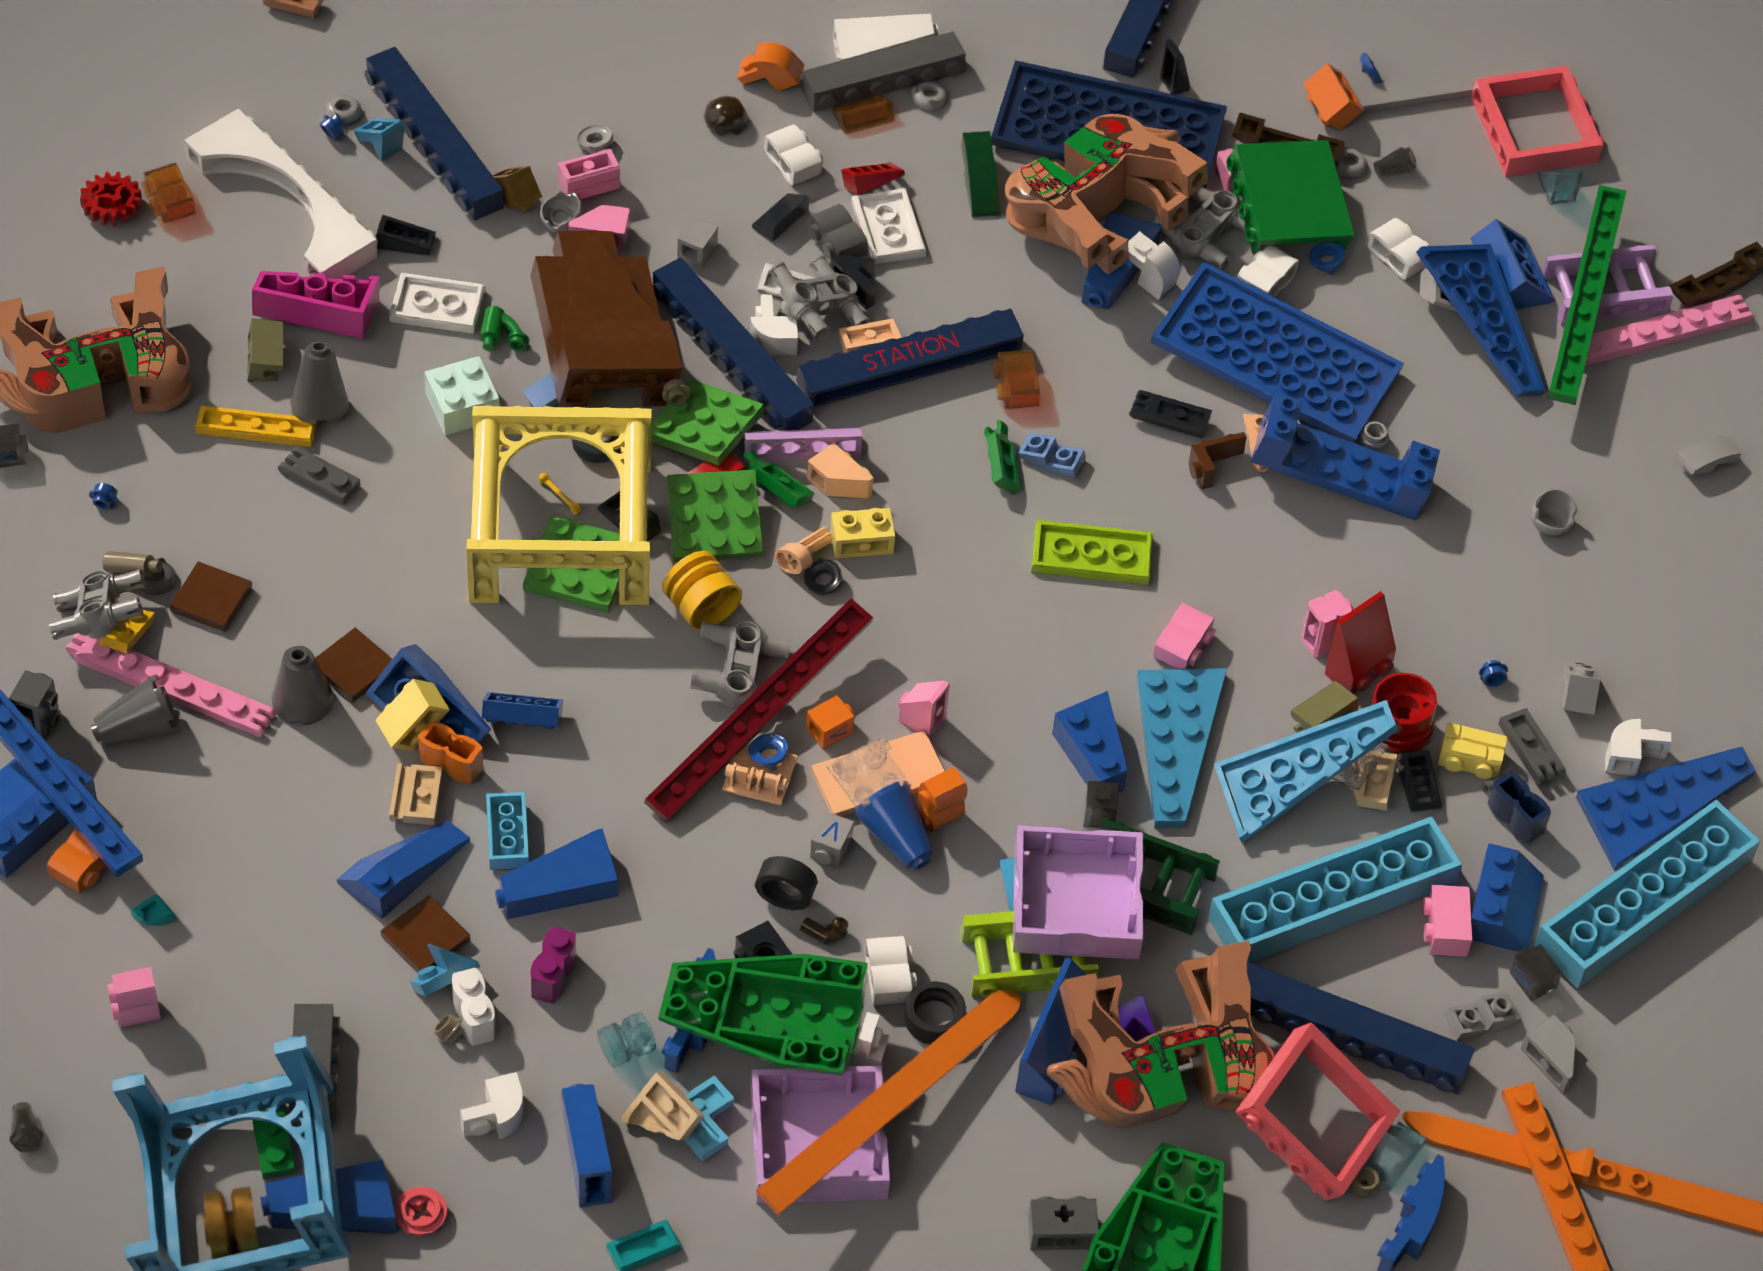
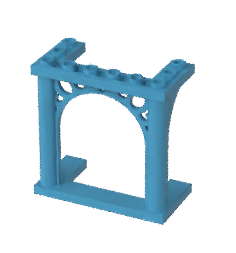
M306 1035L301 1037L291 1036L283 1041L273 1043L274 1054L286 1075H275L270 1079L259 1082H244L237 1087L224 1090L214 1089L207 1092V1094L194 1097H180L173 1102L163 1103L144 1073L128 1074L123 1078L112 1080L113 1093L134 1124L145 1176L150 1240L124 1246L125 1259L134 1271H290L351 1257L350 1243L343 1234L327 1097V1094L334 1093L333 1083ZM296 1102L294 1110L289 1115L278 1117V1110L281 1105ZM270 1108L268 1111H264V1112L259 1111V1110H263V1109ZM299 1119L302 1126L294 1127L292 1123ZM257 1120L269 1122L283 1128L297 1141L303 1155L308 1204L290 1208L291 1220L303 1239L183 1266L177 1203V1181L181 1167L188 1154L205 1136L220 1127L234 1122ZM207 1123L203 1126H197L198 1124ZM185 1127L192 1129V1136L189 1139L179 1140L173 1136V1131ZM169 1145L180 1149L179 1153L172 1156L174 1151L172 1148H169Z

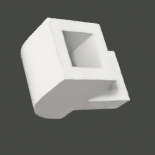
M1139 231L1128 241L1129 261L1142 270L1137 284L1160 300L1176 285L1180 274V264L1173 250L1164 241L1158 246Z
M761 295L760 306H755V317H751L750 334L770 356H797V319L790 318L789 316H774L772 295Z
M1631 719L1622 722L1612 733L1605 754V773L1634 776L1637 773L1642 757L1666 759L1671 745V732L1657 729H1641V719Z
M866 1013L863 1027H859L850 1067L880 1066L889 1034L883 1033V1029L878 1028L879 1015Z
M517 1072L485 1080V1094L488 1103L460 1110L461 1129L464 1137L471 1135L481 1136L490 1130L496 1129L498 1138L501 1140L517 1130L523 1118V1092Z

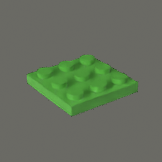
M689 379L686 385L690 387V398L682 405L667 404L651 422V442L719 466L743 439L745 433H748L765 413L764 404Z
M755 470L667 475L674 562L680 561L694 552L703 550L711 552L716 559L762 556L763 549Z
M551 515L541 540L620 541V533ZM529 568L523 581V590L608 613L619 587V569Z

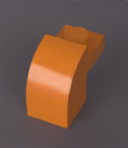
M774 42L758 43L754 55H748L742 60L737 79L745 85L765 77L778 92L799 84L805 64L786 46Z

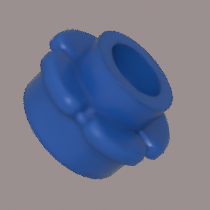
M328 115L323 116L324 120L319 124L323 132L332 140L337 139L339 136L342 137L344 135L342 129L345 127L343 122L336 115L331 117Z
M98 483L89 492V497L97 508L109 509L110 506L113 507L117 504L118 491L109 484Z
M1497 660L1487 661L1479 670L1480 679L1488 687L1500 686L1507 680L1506 673L1508 672V667Z

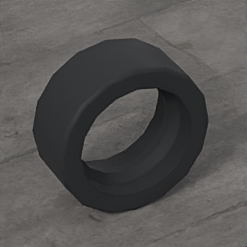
M773 856L763 861L754 886L757 893L774 906L787 910H803L810 905L818 879L811 868L802 862L790 857Z
M932 981L915 987L909 994L905 1007L904 1019L908 1031L922 1043L932 1044L965 1016L966 1005L964 997L956 988L948 983ZM927 1001H940L952 1008L954 1017L952 1021L945 1025H929L919 1019L916 1013L917 1007Z

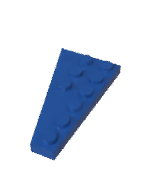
M1743 746L1582 789L1577 792L1576 799L1615 871L1622 866L1624 861L1632 856L1636 857L1652 842H1658L1692 818L1695 813L1710 805L1714 800L1723 794L1730 793L1752 778L1755 768Z

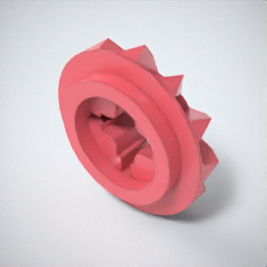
M416 1187L409 1189L395 1203L396 1224L407 1235L412 1233L420 1238L423 1234L427 1233L434 1235L436 1229L444 1226L447 1215L446 1202L440 1193L431 1188ZM427 1205V1217L421 1216L414 1221L415 1212L413 1210L420 1211Z

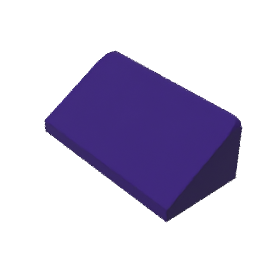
M1144 995L1136 996L1118 1005L1121 1026L1135 1042L1155 1033Z

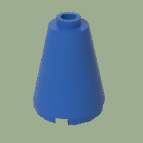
M907 781L903 782V786L899 782H895L880 789L868 797L871 802L868 806L864 808L860 804L857 807L855 814L858 820L906 868L913 867L915 870H918L931 861L929 857L933 851L911 786Z

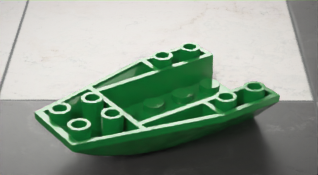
M810 954L675 962L671 966L658 1019L676 1028L779 1067L843 1076L852 1062L863 1014L868 963Z
M1161 1142L1094 1236L1082 1271H1221L1224 1162Z

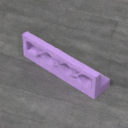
M859 428L749 431L743 437L744 453L754 451L764 461L809 460L832 443H835L842 450H846L852 458H861L862 430H859Z

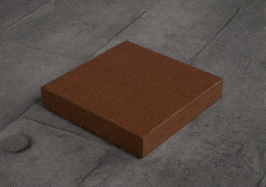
M198 561L171 602L170 611L225 632L252 589V581Z
M355 627L318 655L316 660L328 683L353 703L368 691L392 658Z
M430 895L381 930V937L417 972L429 966H437L428 948V944L455 953L471 941L470 934Z

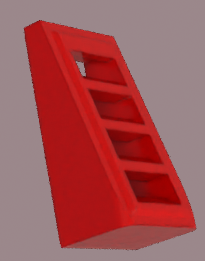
M889 162L841 169L844 187L857 195H861L903 177L905 171Z

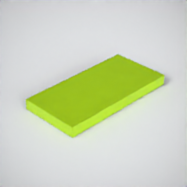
M1036 520L1031 573L1149 585L1153 532Z

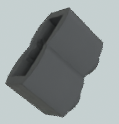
M837 204L810 216L809 234L814 241H818L822 245L823 252L828 260L834 255L860 257L868 253V239L859 225L853 221L843 205Z

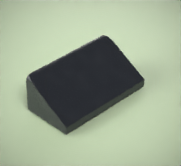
M787 193L752 224V228L774 241L809 210V197Z

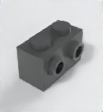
M25 670L9 700L40 736L46 740L51 729L56 728L61 719L58 693L55 690L54 679L43 673H33Z

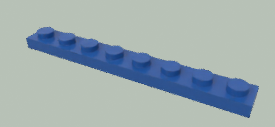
M0 689L1 743L116 877L143 862V855Z

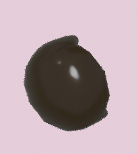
M721 96L710 101L706 106L704 113L705 123L708 128L714 130L719 135L723 136L728 131L738 135L747 127V112L739 99L731 96Z

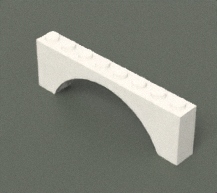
M239 109L184 140L186 159L201 174L240 173L259 177L281 186L301 202L309 213L315 227L313 239L304 255L305 272L308 277L314 275V273L325 274V278L343 279V275H350L377 258L376 245L378 241L374 233L366 230L354 214H349L337 198H332L319 181H314L302 165H297L284 148L280 149L267 132H262L257 127L255 121L250 116L243 114Z

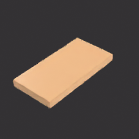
M924 730L811 765V773L830 813L840 817L855 813L860 804L865 808L871 803L868 797L892 783L899 782L903 786V782L907 781L911 786L913 794L919 793V787L922 782L944 772Z

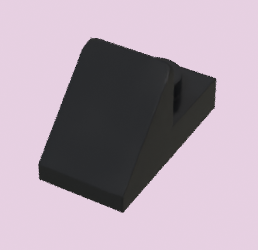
M832 256L830 266L835 273L847 275L856 283L857 291L855 294L857 295L858 303L865 310L875 304L876 286L871 280L874 275L875 260L866 257Z

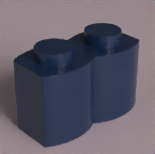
M1509 771L1493 782L1488 799V806L1493 814L1502 821L1507 822L1513 834L1525 843L1529 844L1543 835L1551 815V810L1547 803L1538 795L1530 792L1526 782L1513 772Z

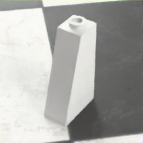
M931 14L834 19L833 41L837 62L938 35L937 24L933 25Z

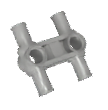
M1201 187L1190 195L1189 198L1202 206L1185 223L1177 225L1169 232L1161 228V233L1171 238V242L1177 247V252L1182 258L1187 260L1203 258L1219 270H1223L1228 264L1231 255L1212 244L1233 225L1243 232L1246 231L1244 221L1240 219L1239 204L1233 193L1225 190L1211 192ZM1156 216L1153 223L1161 225L1159 218Z
M824 255L815 257L812 263L809 264L818 278L801 281L795 280L784 262L775 264L771 267L772 270H769V274L781 289V297L783 299L781 308L783 312L790 318L803 321L814 339L823 337L830 330L829 326L822 319V315L843 313L852 326L870 322L857 304L858 299L855 294L857 285L854 280L847 275L835 273Z
M137 569L136 571L119 576L107 574L103 570L94 571L82 578L78 587L53 593V602L58 612L77 606V611L73 616L49 621L50 633H54L52 638L58 640L59 638L77 633L84 636L88 635L91 639L102 638L110 634L115 626L118 625V622L143 616L142 604L139 603L140 599L138 597L118 603V598L122 593L146 588L144 575L141 576L143 574L142 570Z
M703 621L699 640L725 645L724 648H727L723 673L720 676L693 670L689 688L716 694L715 697H718L726 707L738 709L760 687L754 681L758 657L761 654H766L787 660L791 641L767 637L755 623L750 621H742L737 625H729V627Z

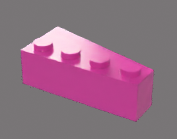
M260 271L252 288V315L363 339L379 304L380 276H369V280L355 279V275H343V279L325 278V274L314 273V275L309 277H300L299 273Z

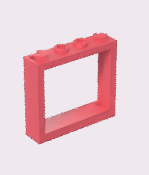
M1568 66L1475 79L1471 99L1505 177L1598 163L1601 150L1604 149V141L1602 136L1597 133L1594 118L1592 115H1589L1583 95H1580L1576 78L1571 75ZM1559 89L1582 141L1517 151L1495 98Z
M1309 1023L1292 1031L1235 1113L1247 1124L1249 1130L1254 1131L1266 1142V1146L1270 1151L1278 1154L1288 1164L1291 1172L1300 1176L1311 1187L1314 1194L1317 1193L1324 1201L1344 1195L1400 1113V1110L1314 1024ZM1301 1053L1372 1121L1335 1176L1264 1106Z

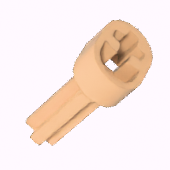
M822 527L798 543H787L776 550L775 560L780 569L785 573L800 574L812 566L813 560L811 555L830 544V539L833 536L831 532H827L826 527Z

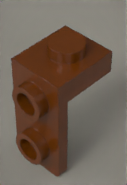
M1244 432L1228 434L1222 438L1210 441H1201L1191 446L1188 463L1192 478L1194 480L1197 479L1201 489L1213 487L1216 471L1213 464L1214 461L1244 453L1247 439Z

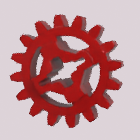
M107 171L105 172V177L102 178L96 174L94 175L95 181L87 180L85 182L86 188H81L80 204L84 215H90L92 222L100 219L103 226L108 221H112L114 226H117V220L127 223V216L136 217V209L142 208V193L138 182H131L130 175L121 178L120 172H117L115 176H110V173Z

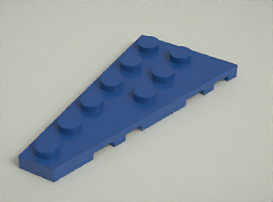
M1491 244L1421 246L1416 252L1515 395L1517 397L1540 396L1546 389Z

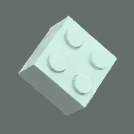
M480 356L424 372L425 394L445 436L473 428V406H499V397Z

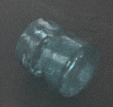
M641 1012L623 1018L622 1025L614 1022L597 1030L601 1049L613 1068L629 1062L632 1059V1054L640 1057L656 1049L652 1029Z

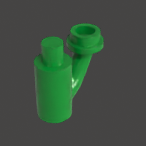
M487 307L480 334L483 349L486 351L494 350V346L500 342L502 327L504 326L510 332L508 336L510 348L515 351L525 350L529 345L530 339L527 334L521 331L516 321L511 316L505 314L504 310L500 307Z

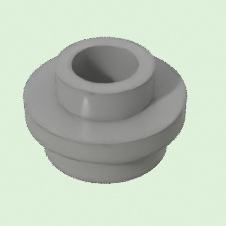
M1373 421L1366 424L1360 433V440L1369 448L1379 449L1388 443L1389 433L1384 424Z

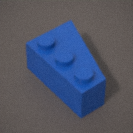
M1108 691L1055 713L1052 735L1096 800L1099 802L1124 791L1128 768Z

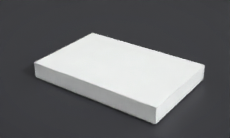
M906 188L852 196L851 204L858 225L868 239V257L873 258L875 264L926 257L925 245Z
M401 272L389 314V321L474 334L485 294V285Z

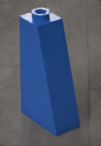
M1110 212L1106 216L1103 228L1128 241L1140 231L1158 245L1162 225ZM1127 261L1108 275L1097 264H1094L1089 268L1084 283L1081 303L1109 309L1140 269L1132 262Z
M603 828L590 832L500 876V889L495 890L498 908H504L507 919L618 897V879Z
M574 1084L568 1088H562V1109L579 1207L612 1203V1169L594 1084Z
M383 1159L335 1169L342 1231L396 1233V1217ZM305 1175L265 1183L266 1196L260 1197L263 1216H270L272 1228L297 1229L291 1220L290 1208L308 1204Z

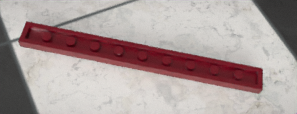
M850 598L645 798L644 803L662 820L668 823L872 623L873 617Z

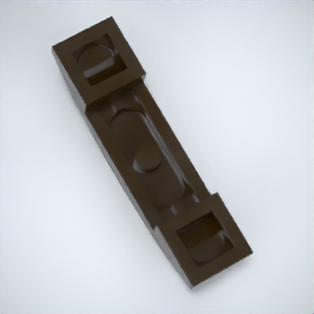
M1239 112L1232 136L1242 144L1316 141L1265 127L1266 119ZM1318 134L1317 141H1329L1335 166L1338 165L1345 141Z
M1756 241L1736 251L1733 260L1697 278L1691 274L1669 285V287L1685 307H1695L1719 300L1740 289L1763 272V247Z

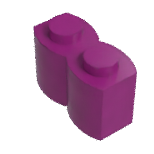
M554 926L545 935L542 943V953L535 958L531 966L532 998L553 1004L562 995L565 977L571 973L576 963V934L574 932Z

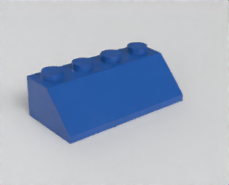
M1069 958L1064 960L1020 1059L1015 1092L1048 1105H1052L1056 1094L1061 1096L1064 1092L1057 1083L1047 1076L1048 1066L1068 1060H1077L1079 1052L1075 1051L1078 1042L1071 1034L1059 987L1065 979L1086 974Z

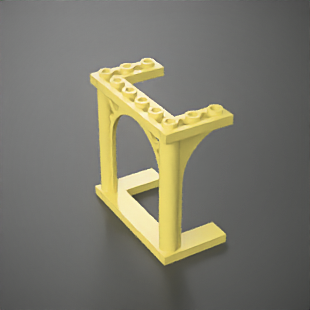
M473 406L474 476L471 539H467L469 603H499L498 567L619 569V605H649L650 542H647L648 473H651V409ZM504 434L521 435L522 439L514 442L507 439ZM603 436H619L617 440L610 443H605L601 440ZM564 438L578 440L601 450L614 463L620 477V541L498 540L500 484L503 471L508 462L525 447L548 439ZM621 448V454L614 452V450Z

